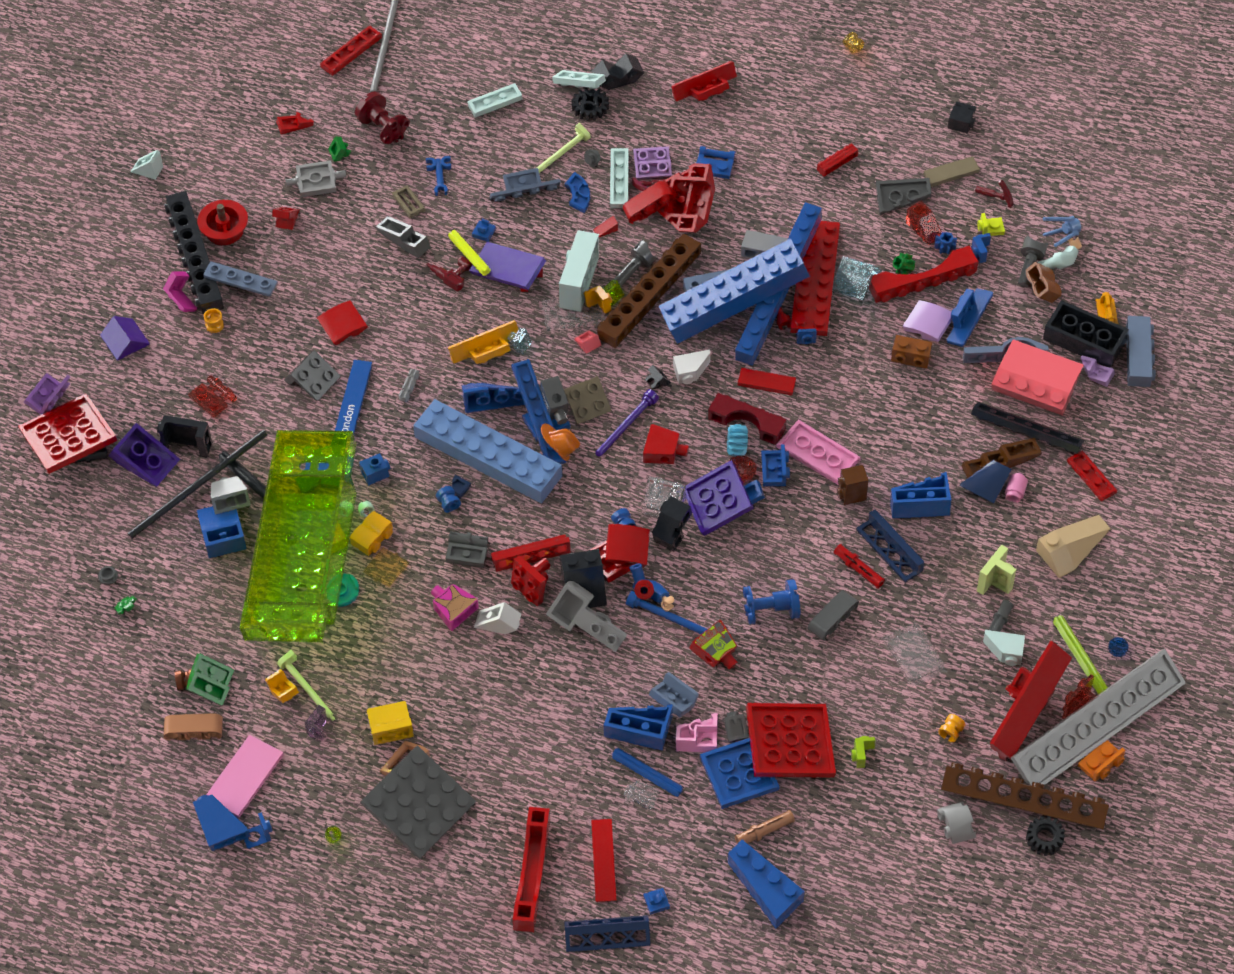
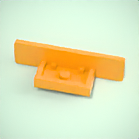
M513 320L449 346L448 350L452 362L455 364L471 357L476 364H482L491 358L503 356L506 352L511 351L507 342L520 337L517 322Z

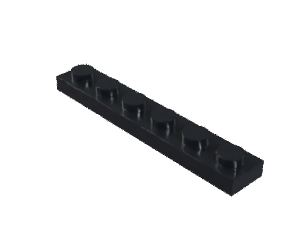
M977 402L972 409L971 415L976 416L979 420H987L993 422L998 427H1006L1015 433H1023L1035 440L1047 442L1050 446L1064 448L1069 453L1078 454L1085 441L981 402Z

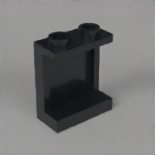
M164 415L162 422L158 423L157 433L160 435V443L166 448H169L170 443L198 447L200 457L208 458L213 443L208 422Z

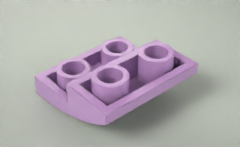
M669 146L633 149L636 179L672 176Z
M919 300L903 325L904 331L921 334L922 339L939 342L952 321L951 311L936 304Z

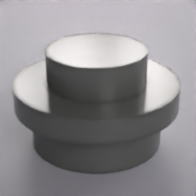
M589 149L584 154L585 162L591 167L597 166L601 160L597 150Z
M105 566L100 570L98 578L102 584L111 585L117 581L118 573L113 567Z

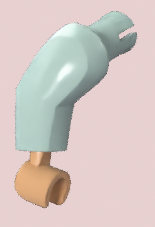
M1079 237L1075 240L1070 238L1068 240L1070 246L1066 247L1063 252L1054 253L1053 257L1038 261V263L1051 269L1057 268L1060 270L1073 265L1078 255V249L1082 247Z

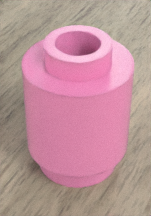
M1015 473L1009 476L1005 489V498L1007 500L1018 503L1023 499L1028 483L1027 478L1023 474Z

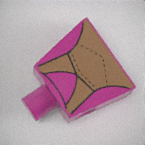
M454 584L445 590L437 585L431 591V595L435 597L433 608L451 631L479 609L478 599Z

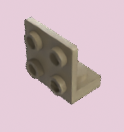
M598 376L564 389L577 424L611 411Z

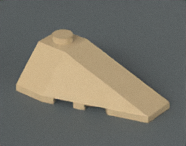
M1100 515L1056 529L1039 538L1036 551L1058 578H1061L1074 571L1111 528Z

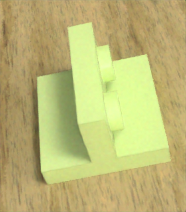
M1001 545L980 571L977 592L982 595L991 585L1007 594L1013 589L1016 569L1006 562L1007 547Z

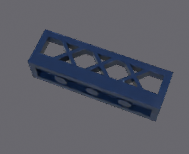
M876 509L871 511L868 521L856 528L857 532L905 583L923 572L924 561ZM871 525L876 530L875 535L866 534L863 529ZM877 539L885 540L888 543V547H878L876 545ZM889 553H897L900 556V562L891 561L888 557ZM901 566H908L913 572L905 576L901 572Z
M648 915L564 922L566 952L651 946ZM636 930H645L646 940L637 941L632 935ZM620 931L626 936L622 942H615L610 938L615 932ZM594 933H600L605 937L600 944H594L590 940ZM569 935H579L584 940L580 945L570 946Z

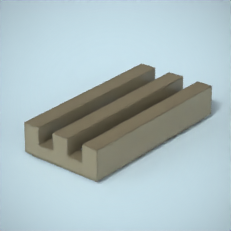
M408 185L392 192V196L410 219L426 211ZM404 191H406L408 195L412 198V200L418 206V209H416L413 206L411 201L403 193ZM398 194L401 195V197L405 200V202L408 204L412 211L409 210V208L406 206V204L403 202V200L399 197Z

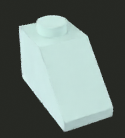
M985 630L983 643L1000 662H1004L1009 666L1021 665L1025 635Z

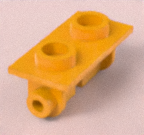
M1104 292L1100 299L1095 300L1098 316L1118 324L1114 298H1112L1109 292Z

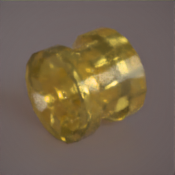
M851 32L843 39V45L849 48L851 54L862 50L864 41L858 38L856 32Z

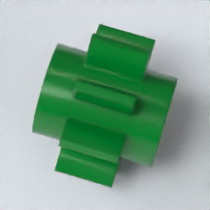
M900 253L899 256L894 258L893 268L897 269L896 274L906 275L914 271L915 261L912 260L913 255Z

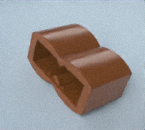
M1034 262L1026 269L1027 279L1032 283L1033 292L1038 298L1053 303L1062 296L1061 288L1055 282V275L1051 268Z

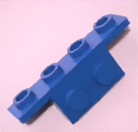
M979 288L975 292L974 290L966 289L964 294L960 296L956 308H953L951 312L954 328L947 338V343L961 347L965 345L993 297V292Z

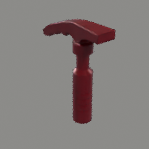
M632 178V185L644 191L648 188L646 186H652L666 179L646 182Z
M1002 179L999 181V186L1003 190L1002 193L976 186V193L990 197H999L1007 202L1009 208L1013 206L1014 202L1010 190Z

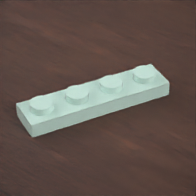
M611 148L610 208H623L624 203L628 201V148Z

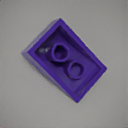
M137 423L109 454V457L120 466L156 487L180 460L179 457Z

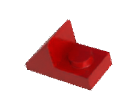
M283 206L273 209L272 217H276L275 227L293 230L300 209Z

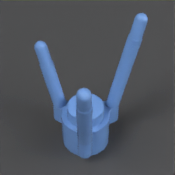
M1074 216L1043 217V221H1065L1062 224V228L1043 234V236L1060 232L1069 234L1055 243L1054 247L1079 235L1081 231V223Z

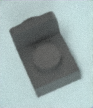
M738 711L726 713L727 717L722 718V721L725 724L728 742L748 738L744 714H739Z

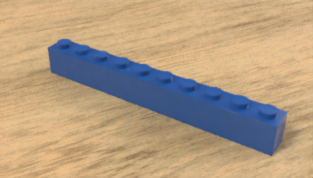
M806 202L788 239L791 238L802 261L822 220V208ZM790 287L757 303L735 349V360L753 366Z

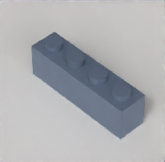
M1128 316L1126 328L1129 329L1126 341L1128 386L1150 387L1151 382L1155 381L1156 371L1152 369V366L1155 364V354H1152L1154 339H1151V335L1154 333V324H1151L1150 317Z

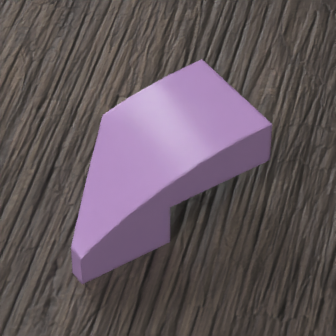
M1081 356V362L1084 365L1083 367L1089 380L1107 387L1115 374L1114 369L1098 365L1094 358Z

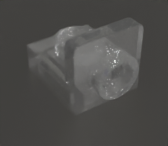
M636 780L626 787L624 803L628 805L631 802H635L651 810L655 805L659 790L640 780Z

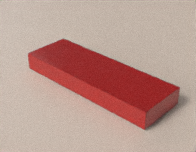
M741 368L737 386L792 396L796 377Z
M1083 450L1067 459L1068 464L1101 502L1117 493V489Z

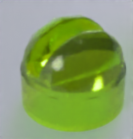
M330 826L326 829L325 839L327 842L334 844L341 839L342 833L338 827ZM329 832H333L336 840H332Z

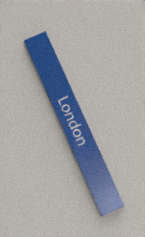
M353 361L321 485L338 488L341 486L370 377L372 362Z

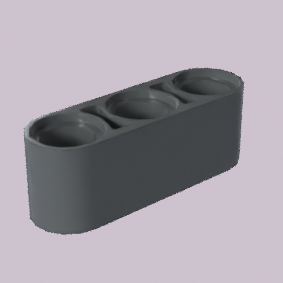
M841 590L811 620L808 630L825 641V637L828 634L831 635L838 628L837 625L841 621L844 622L851 615L850 612L853 609H857L859 601L845 590Z

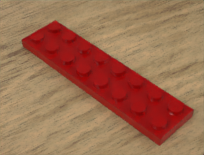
M821 221L803 258V263L810 277L796 283L790 333H798L799 329L815 328L819 336H827L840 222Z

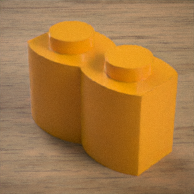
M372 511L349 537L351 545L368 556L372 552L376 553L381 546V542L391 537L393 533L392 522L379 513Z

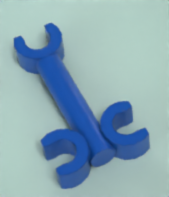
M444 156L442 159L426 158V164H432L426 166L427 171L436 169L437 185L434 188L436 196H438L439 190H444L445 195L448 194V188L444 185L443 169H451V163H445L451 161L450 156Z

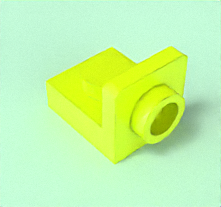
M981 213L980 220L977 221L978 231H982V234L990 233L991 236L1005 235L1002 217L986 219L985 213Z

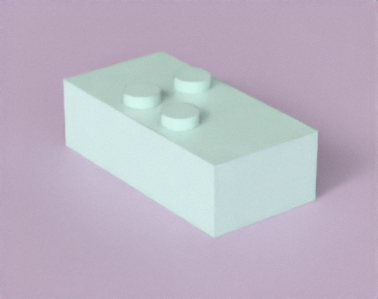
M577 231L572 248L567 251V262L559 282L560 308L581 312L585 301L584 292L589 290L599 259V234Z

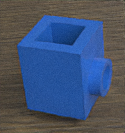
M380 453L359 462L360 472L368 486L389 477L388 470L391 469L387 459H383Z

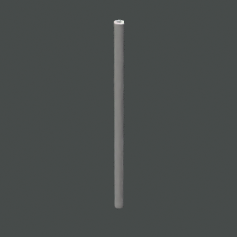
M399 0L391 1L370 92L377 91Z

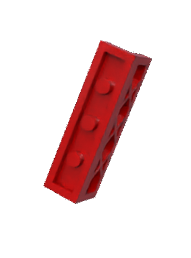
M564 534L491 553V558L495 571L513 568L514 559L519 555L530 564L543 558L549 559L571 553L570 539Z

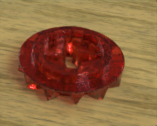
M735 456L729 460L734 462L743 483L746 480H752V477L756 475V464L751 458ZM739 464L744 469L743 474L738 470Z

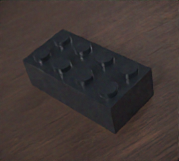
M1061 300L1045 325L1043 339L1080 356L1094 358L1098 364L1111 368L1126 344L1129 329Z

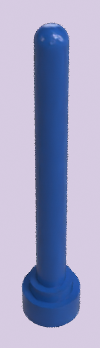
M631 591L628 595L626 605L629 607H641L699 634L707 630L705 627L638 598L634 591Z

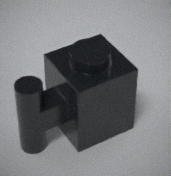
M956 101L949 116L948 129L968 134L969 129H973L976 118H973V115L976 112L977 106Z

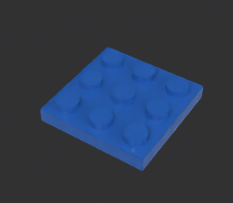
M750 738L700 754L701 762L721 809L779 790V784L775 777H754Z

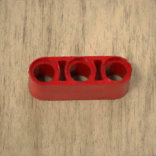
M659 181L624 203L623 210L629 223L633 224L635 221L639 220L640 222L672 202L674 196L666 181Z

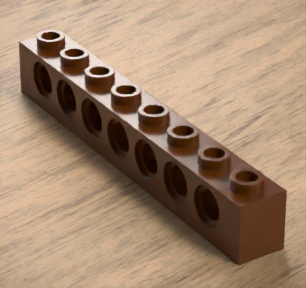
M684 233L679 239H675L671 248L664 251L661 259L655 262L651 270L641 277L640 282L634 285L629 294L620 300L619 305L609 312L608 317L598 324L597 335L599 339L616 349L701 254V243Z
M952 762L951 765H946L941 790L1104 829L1109 804L1105 803L1106 799L1094 796L1093 800L1085 798L1083 793L1073 791L1071 795L1064 793L1065 789L1053 787L1050 790L1044 788L1045 784L1032 782V785L1025 784L1024 779L1012 777V780L1004 778V774L996 772L988 775L983 773V769L972 767L971 770L963 768V764ZM962 774L968 775L970 777V784L966 786L961 785L959 776ZM987 779L991 784L990 789L986 791L980 789V780ZM1002 784L1010 786L1011 793L1009 795H1002L999 792V787ZM1022 789H1028L1031 792L1029 800H1022L1020 798L1019 792ZM1041 795H1050L1051 803L1049 805L1041 804L1039 800ZM1063 799L1071 801L1072 807L1069 810H1063L1060 807V802ZM1089 804L1092 807L1091 814L1083 815L1080 811L1081 806Z

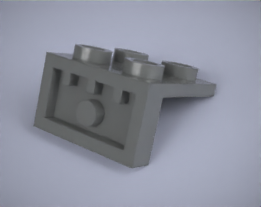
M314 350L300 362L284 381L289 385L295 381L315 401H318L340 378V375Z

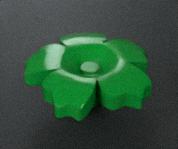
M134 596L125 597L121 602L117 603L114 609L119 615L123 614L125 610L130 611L137 599Z

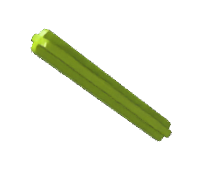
M1062 615L1055 617L1054 625L1099 695L1108 688L1065 618Z

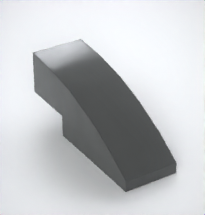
M389 216L376 226V229L383 236L417 258L421 257L431 247L427 236L415 232L411 225Z

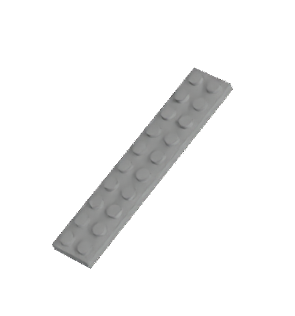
M1166 649L1160 650L1011 757V760L1026 784L1032 785V782L1047 784L1186 684Z

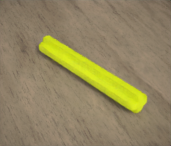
M452 230L448 237L483 276L490 273L489 266L456 230Z

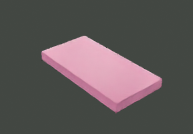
M799 419L776 444L778 449L781 448V444H785V451H789L791 457L837 485L841 469L854 467L861 458Z
M249 735L206 795H213L235 817L240 818L283 757V752Z

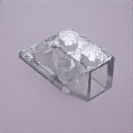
M649 476L642 502V515L658 519L662 503L665 500L667 501L670 496L686 504V486L678 482L673 483L659 477Z

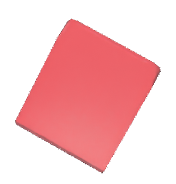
M590 330L574 339L586 354L601 346L599 336Z

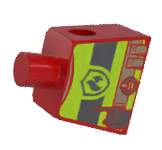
M718 620L692 641L689 647L692 652L713 668L722 662L730 670L738 663L731 655L737 648V644L721 620Z

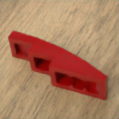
M612 819L591 820L595 901H616Z

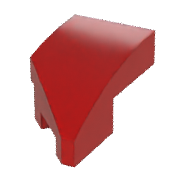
M296 112L295 116L277 117L276 123L280 134H285L311 127L314 121L312 119L307 120L301 117V113Z

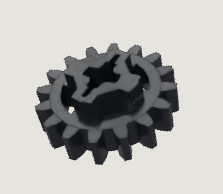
M585 87V91L579 89L578 94L574 93V98L571 99L572 111L575 112V116L580 115L581 120L585 117L587 121L590 118L596 121V117L602 118V114H607L609 97H606L605 92L601 93V89L597 91L594 89L588 90L587 87Z

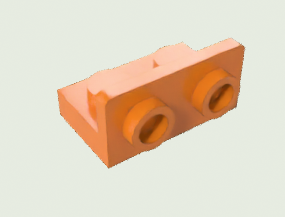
M1106 740L1078 763V767L1094 782L1100 778L1103 780L1110 774L1111 768L1114 766L1117 768L1124 762L1126 750L1123 747L1118 750Z

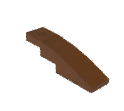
M1031 438L1001 445L999 450L982 453L978 459L964 461L961 467L967 478H969L992 460L1012 468L1040 456L1042 451L1036 440Z

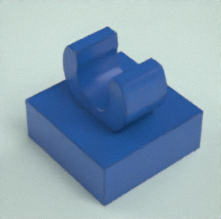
M479 220L472 232V237L489 242L496 230V226L489 224L488 220Z
M663 888L643 894L650 915L670 909Z

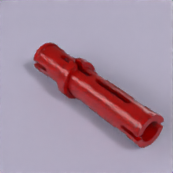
M842 544L835 548L833 553L840 557L848 568L852 567L877 589L884 584L885 579L861 561L856 553L853 554ZM846 556H849L853 561H855V562L857 563V565H856L855 563H853V562H852L849 558H847ZM862 568L865 569L869 574H871L872 577L869 576L866 572H864Z

